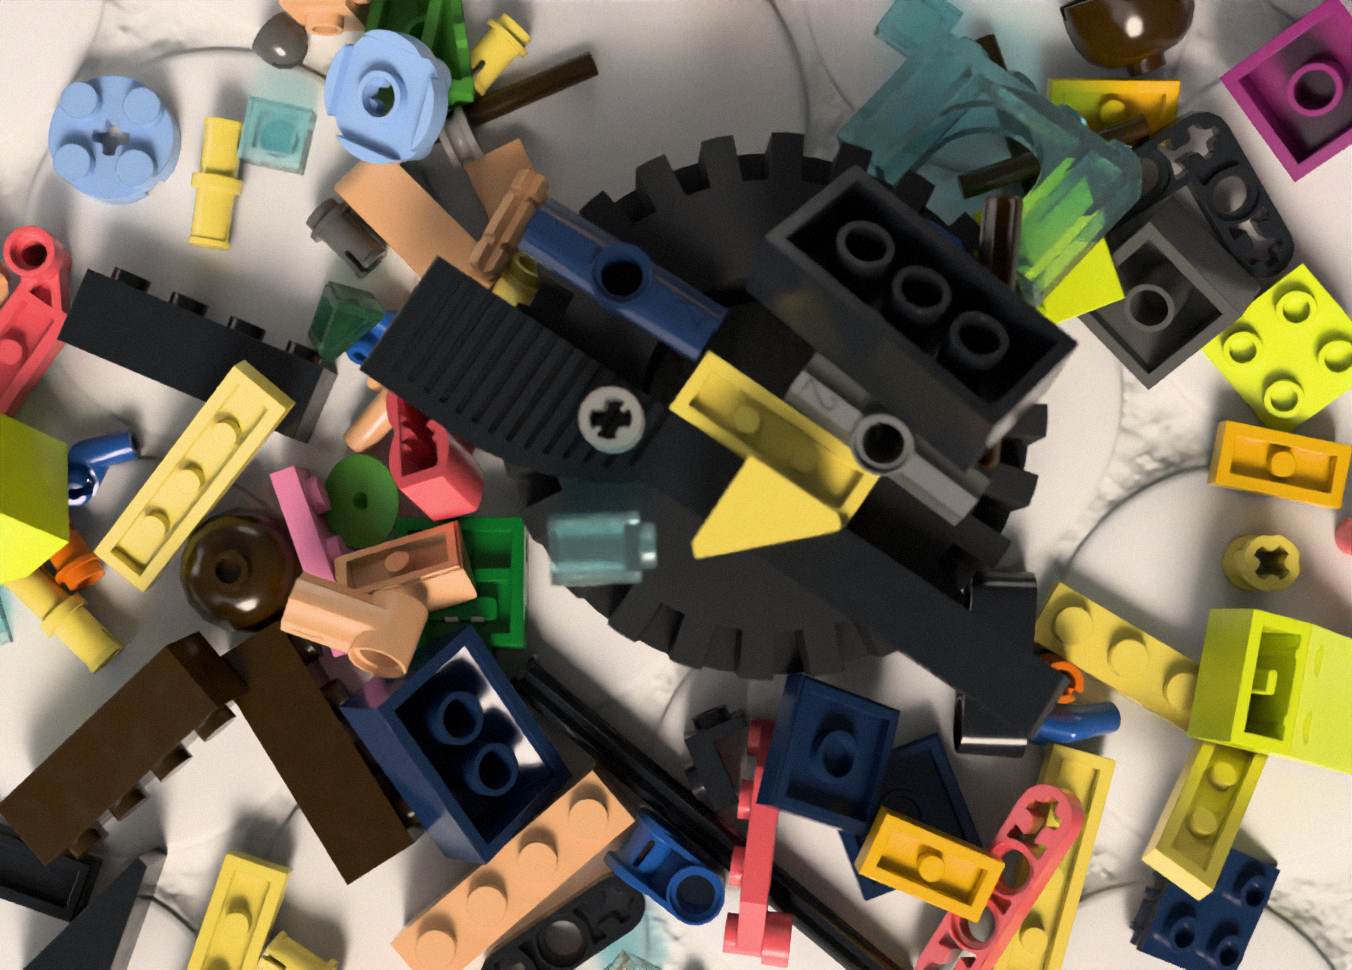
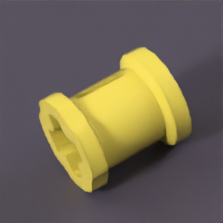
M1246 535L1237 537L1228 544L1223 552L1221 563L1223 573L1230 584L1240 590H1285L1295 582L1300 574L1299 551L1292 541L1282 535ZM1256 552H1265L1266 554L1261 561L1263 568L1267 570L1265 574L1255 573L1260 565V561L1254 555Z

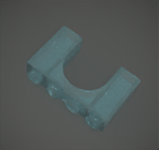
M940 25L836 133L838 145L840 147L842 142H847L873 151L867 173L893 186L897 185L908 168L917 172L941 147L966 135L976 133L1000 134L1025 145L1036 156L1042 169L1034 187L1022 200L1023 213L1016 279L1023 292V298L1037 308L1141 198L1143 165L1140 164L1137 155L1126 144L1115 139L1108 142L1089 129L1085 119L1075 109L1066 104L1056 106L1040 95L1032 81L1023 73L1013 69L1007 72L991 61L986 51L975 40L967 36L959 39Z

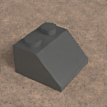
M1171 196L1110 252L1126 298L1077 317L1150 390L1238 320L1254 300L1262 286Z

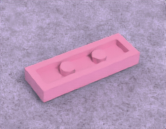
M294 465L269 474L303 571L336 583L334 558L349 552L340 535L333 537L331 535L324 515L325 512L331 511V503L321 478L318 475L311 477L308 469ZM331 648L334 658L348 654Z

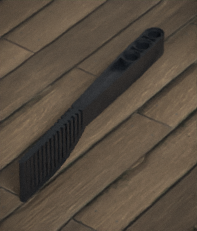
M438 255L359 368L367 376L448 431L480 450L506 462L548 476L580 482L607 484L649 482L705 521H707L746 462ZM615 386L627 390L636 397L644 412L645 428L642 438L633 448L623 453L609 454L599 451L585 439L580 429L579 412L581 405L590 393L601 387ZM609 402L606 413L595 414L593 426L594 428L601 426L605 432L601 436L602 438L608 440L616 439L618 428L630 427L632 414L630 412L624 415L621 412L620 408L623 403ZM842 525L837 532L748 549L1031 741L1071 682L1068 677Z

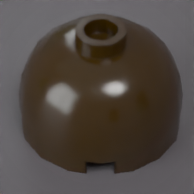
M1071 0L1060 6V11L1067 34L1074 48L1088 63L1103 69L1126 66L1129 77L1155 70L1167 63L1163 52L1183 40L1191 27L1195 4L1194 0Z
M236 507L208 518L191 534L181 555L180 582L188 603L205 621L229 632L258 633L277 620H282L289 596L297 578L301 576L303 568L283 516L263 508Z

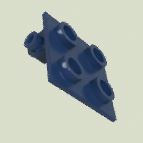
M1231 848L1214 890L1198 901L1154 869L1152 875L1165 881L1162 891L1146 886L1144 892L1156 898L1157 902L1154 903L1145 898L1143 899L1134 921H1131L1129 924V928L1134 930L1129 942L1137 946L1136 949L1140 952L1185 970H1237L1243 960L1245 950L1263 909L1269 901L1271 891L1281 870Z

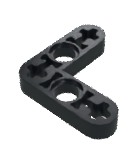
M1191 111L1177 117L1150 134L1149 138L1139 141L1084 176L1093 201L1109 192L1100 184L1103 179L1109 176L1113 191L1126 202V206L1119 211L1116 203L1111 200L1096 209L1104 235L1187 185L1222 247L1251 276L1270 278L1278 275L1288 267L1293 257L1294 242L1288 228L1229 126L1220 116L1211 112ZM1192 125L1197 129H1212L1213 136L1206 141V147L1209 152L1202 156L1200 153L1190 151L1173 160L1182 168V171L1174 176L1170 160L1157 149V146L1165 141L1167 150L1175 151L1190 141L1191 138L1187 129ZM1149 158L1157 165L1159 171L1158 181L1149 192L1133 194L1126 187L1124 181L1125 171L1134 160ZM1230 176L1238 177L1245 184L1247 190L1246 199L1243 205L1236 211L1222 213L1214 205L1213 191L1222 179ZM1258 210H1260V212L1262 213V216L1260 218L1249 220L1254 214L1257 213ZM1249 220L1259 236L1267 239L1274 238L1275 243L1268 248L1270 259L1265 263L1254 257L1247 259L1246 254L1254 248L1247 231L1241 228H1236L1231 234L1228 229L1229 226Z
M613 871L603 874L495 946L488 953L481 970H500L499 961L505 959L510 966L521 962L525 966V970H573L632 931L641 922L645 912L646 894L631 887ZM612 887L618 894L628 890L633 895L628 903L629 915L622 917L616 910L609 912L600 918L597 927L604 933L595 937L589 918L577 907L582 903H586L589 915L604 906L607 898L606 889ZM568 921L580 930L582 944L575 952L569 955H560L550 949L546 941V931L553 923Z

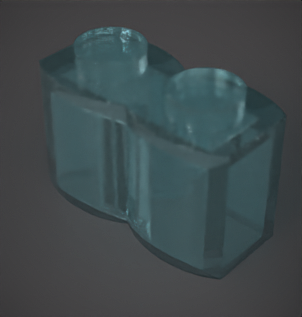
M639 510L550 513L549 559L552 586L643 583L644 569L658 567L655 524H642V514Z

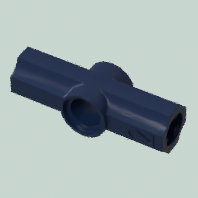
M551 197L537 209L526 226L523 237L517 246L518 251L597 300L599 305L608 313L627 319L694 363L697 362L728 314V309L650 261L648 255L639 247L630 243L620 242ZM619 265L634 267L643 277L641 286L635 293L628 296H616L604 288L606 274L612 268Z

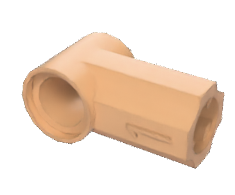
M303 571L301 576L297 578L289 596L281 620V630L346 652L354 665L370 674L383 678L397 679L407 673L429 615L427 608L420 601L403 592L381 589L374 591L370 595Z

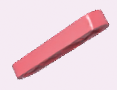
M1038 784L1028 788L1020 796L989 845L987 851L998 855L1002 860L1010 851L1016 849L1024 854L1030 865L1028 880L1019 888L1010 886L1004 880L1001 873L986 904L993 912L995 918L993 935L984 942L977 940L970 933L968 919L948 911L919 956L915 970H939V964L954 963L963 949L977 956L976 959L975 957H960L952 970L993 969L1081 831L1084 823V810L1080 799L1071 790L1062 786ZM1058 801L1055 813L1062 819L1060 826H1045L1034 841L1046 846V850L1043 852L1038 845L1020 838V834L1022 832L1023 834L1036 835L1045 821V816L1039 811L1041 803L1054 804Z

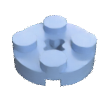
M382 29L362 33L367 36L360 38L354 45L345 44L336 53L327 72L324 88V103L327 116L336 117L337 126L343 134L336 135V137L350 154L368 163L400 164L410 160L426 158L431 153L447 116L448 90L451 86V74L448 66L441 59L435 58L429 47L422 41L409 34ZM392 85L395 94L394 105L389 109L387 115H384V103L377 99V93L379 88H389Z
M100 76L87 82L78 81L68 85L61 93L60 104L52 116L49 127V150L53 159V167L57 174L86 196L107 204H130L149 196L145 192L153 189L160 180L164 183L174 172L180 156L181 135L179 125L164 101L141 82L124 76ZM119 125V130L129 135L128 145H118L115 155H107V147L101 144V139L104 133L109 132L111 127Z

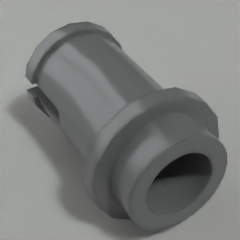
M329 198L319 205L306 221V225L312 230L310 237L316 243L323 240L355 272V275L362 279L382 262L379 257L381 259L385 258L388 250L381 246L349 215L351 207L346 202L339 204L333 198Z

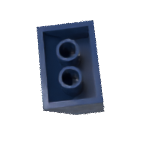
M463 624L416 649L407 673L403 677L391 679L374 675L338 707L445 858L486 865L573 776L472 624Z

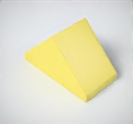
M750 455L692 541L696 559L837 532L841 525L837 512Z

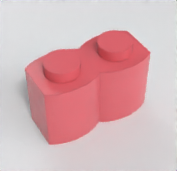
M388 390L386 412L389 423L396 432L390 448L389 467L396 486L435 523L477 511L483 495V476L478 462L472 456L476 447L448 431Z

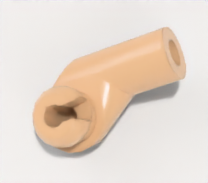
M369 376L367 377V385L371 390L377 392L378 395L343 435L345 442L351 449L359 454L367 455L392 428L386 412L388 389Z

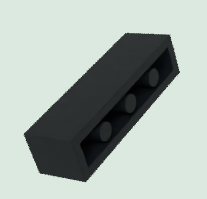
M114 267L110 277L87 269L57 340L204 402L208 401L233 366L245 360L296 402L274 431L308 444L337 378L336 374L320 366L325 355L291 340L288 341L284 351L262 342L267 332L266 330L234 316H230L226 326L205 318L209 306L175 291L172 292L168 302L147 293L151 285L150 281L118 267Z

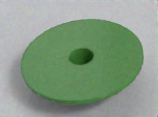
M367 454L350 455L339 461L330 472L325 484L331 503V511L325 512V516L331 530L335 535H340L346 545L353 548L365 549L383 543L393 532L395 518H399L400 513L399 488L392 479L390 469L378 458Z

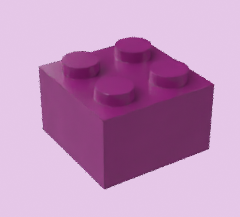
M1350 0L1324 1L1220 77V80L1294 182L1352 144V2Z

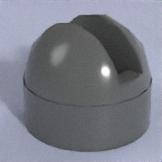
M280 12L269 19L260 29L253 41L252 50L267 64L277 69H293L302 64L307 55V38L298 23L285 12Z

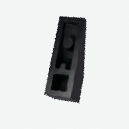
M158 846L135 859L23 970H127L167 854Z

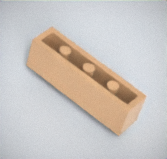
M597 761L594 762L545 804L486 865L478 863L404 925L390 944L412 970L464 969L629 827L636 819L637 808Z

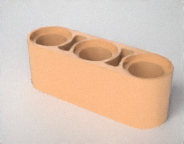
M360 160L332 187L421 278L438 255L486 288L490 289L494 285L485 283L480 278L472 276L467 270V263L478 242L399 164H374Z

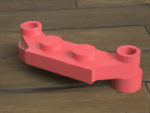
M23 226L14 230L6 239L3 248L4 260L7 266L14 273L21 276L20 284L0 310V413L11 418L15 417L66 344L57 340V337L71 308L68 276L72 267L71 256L54 235L36 226ZM47 253L45 261L41 264L43 256Z
M751 717L747 755L757 756L758 758L754 781L742 779L737 819L749 820L746 847L734 845L729 886L741 887L739 913H727L723 952L762 958L761 965L788 968L794 914L768 911L779 811L756 804L776 720Z

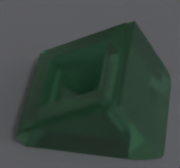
M329 281L328 284H325L307 336L321 359L332 363L384 318L386 311L370 292Z

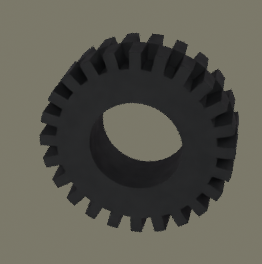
M772 132L765 154L737 155L733 135L716 137L701 141L697 164L673 171L665 154L651 159L636 168L634 191L614 202L603 190L579 211V215L620 242L630 243L639 247L648 255L650 261L724 308L744 303L759 302L746 291L764 237L855 164L867 173L873 151L858 145L842 142L831 162L803 156L804 134ZM909 168L896 186L870 175L922 218L932 221L955 235L961 241L964 251L978 262L974 254L979 248L981 227L966 211L948 226L939 216L929 210L926 205L936 187L934 184ZM537 263L535 268L541 286L530 306L518 302L516 308L569 342L575 348L584 352L590 358L599 362L606 369L617 374L621 379L632 384L639 391L641 390L648 395L656 370L670 347L627 319L608 313L599 305L597 300ZM619 265L612 268L606 274L604 288L613 295L628 296L635 293L641 286L643 277L636 268L629 265ZM1016 279L1015 292L1018 293L1021 297H1024L1020 285ZM1035 403L1001 437L999 463L996 467L988 469L994 473L992 481L965 517L955 526L891 478L880 476L845 528L960 605H963L968 598L961 590L969 583L977 571L995 569L1008 550L1012 541L1001 535V532L1006 525L1010 512L1030 505L1039 475L1024 470L1027 447L1046 437L1048 404ZM882 423L880 444L890 449L904 447L902 433L895 426L889 423ZM503 460L506 475L516 482L525 508L519 512L524 525L533 541L543 545L550 559L559 569L556 575L565 587L576 598L585 599L596 611L607 618V625L620 635L633 642L640 640L648 646L668 654L671 661L698 670H702L704 666L721 671L735 672L739 678L773 680V674L803 672L811 677L831 675L845 671L844 663L855 661L869 654L883 658L897 652V650L748 549L696 559L692 541L706 521L649 482L626 484L580 482L548 476Z

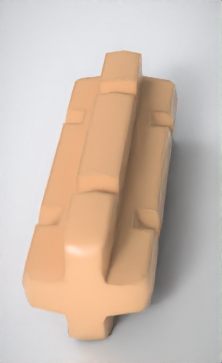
M522 168L517 172L508 192L503 197L486 227L484 235L469 258L467 270L472 276L480 278L488 284H494L499 280L507 262L519 244L526 226L546 195L549 182L545 176L537 174L531 168Z

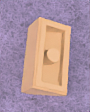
M457 520L334 558L336 583L370 595L374 591L381 589L403 592L420 601L427 608L428 613L473 600L477 597L475 579L461 526Z

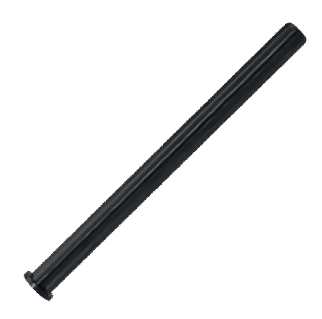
M535 652L510 681L518 695L730 872L734 845L746 847L747 839L701 800L697 801L688 789L536 663L540 656ZM773 861L769 906L777 912L794 914L793 926L846 970H903Z

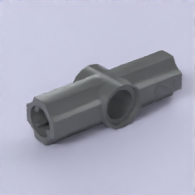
M819 351L802 370L783 398L848 446L855 462L864 471L875 476H888L954 526L974 506L994 477V473L978 461L964 474ZM889 423L895 426L902 433L904 447L890 449L881 445L874 436L873 425Z

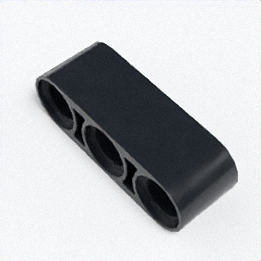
M993 569L977 571L963 588V593L968 600L962 606L1033 653L1037 608V581L1035 574L1031 572ZM955 691L953 744L956 753L1008 758L1023 757L1027 745V738Z

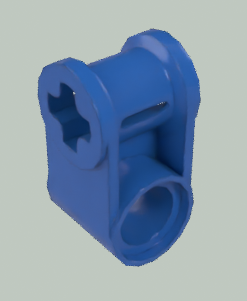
M641 807L636 814L639 820L637 825L618 850L608 851L603 861L624 882L639 892L648 895L675 916L677 920L687 925L697 926L711 922L719 915L724 905L726 881L722 870L715 862L687 842L685 837L667 821L646 807ZM650 840H654V844L642 860H637L636 858ZM701 875L712 883L715 894L708 903L692 905L681 897L678 889L680 882L688 876Z

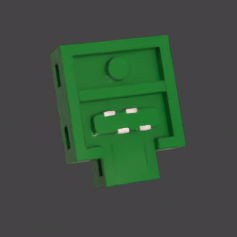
M430 517L395 518V539L457 520L461 526L476 583L477 597L473 600L428 613L429 616L416 649L463 624H472L496 662L498 650H528L529 532L524 525L522 517H455L435 523Z

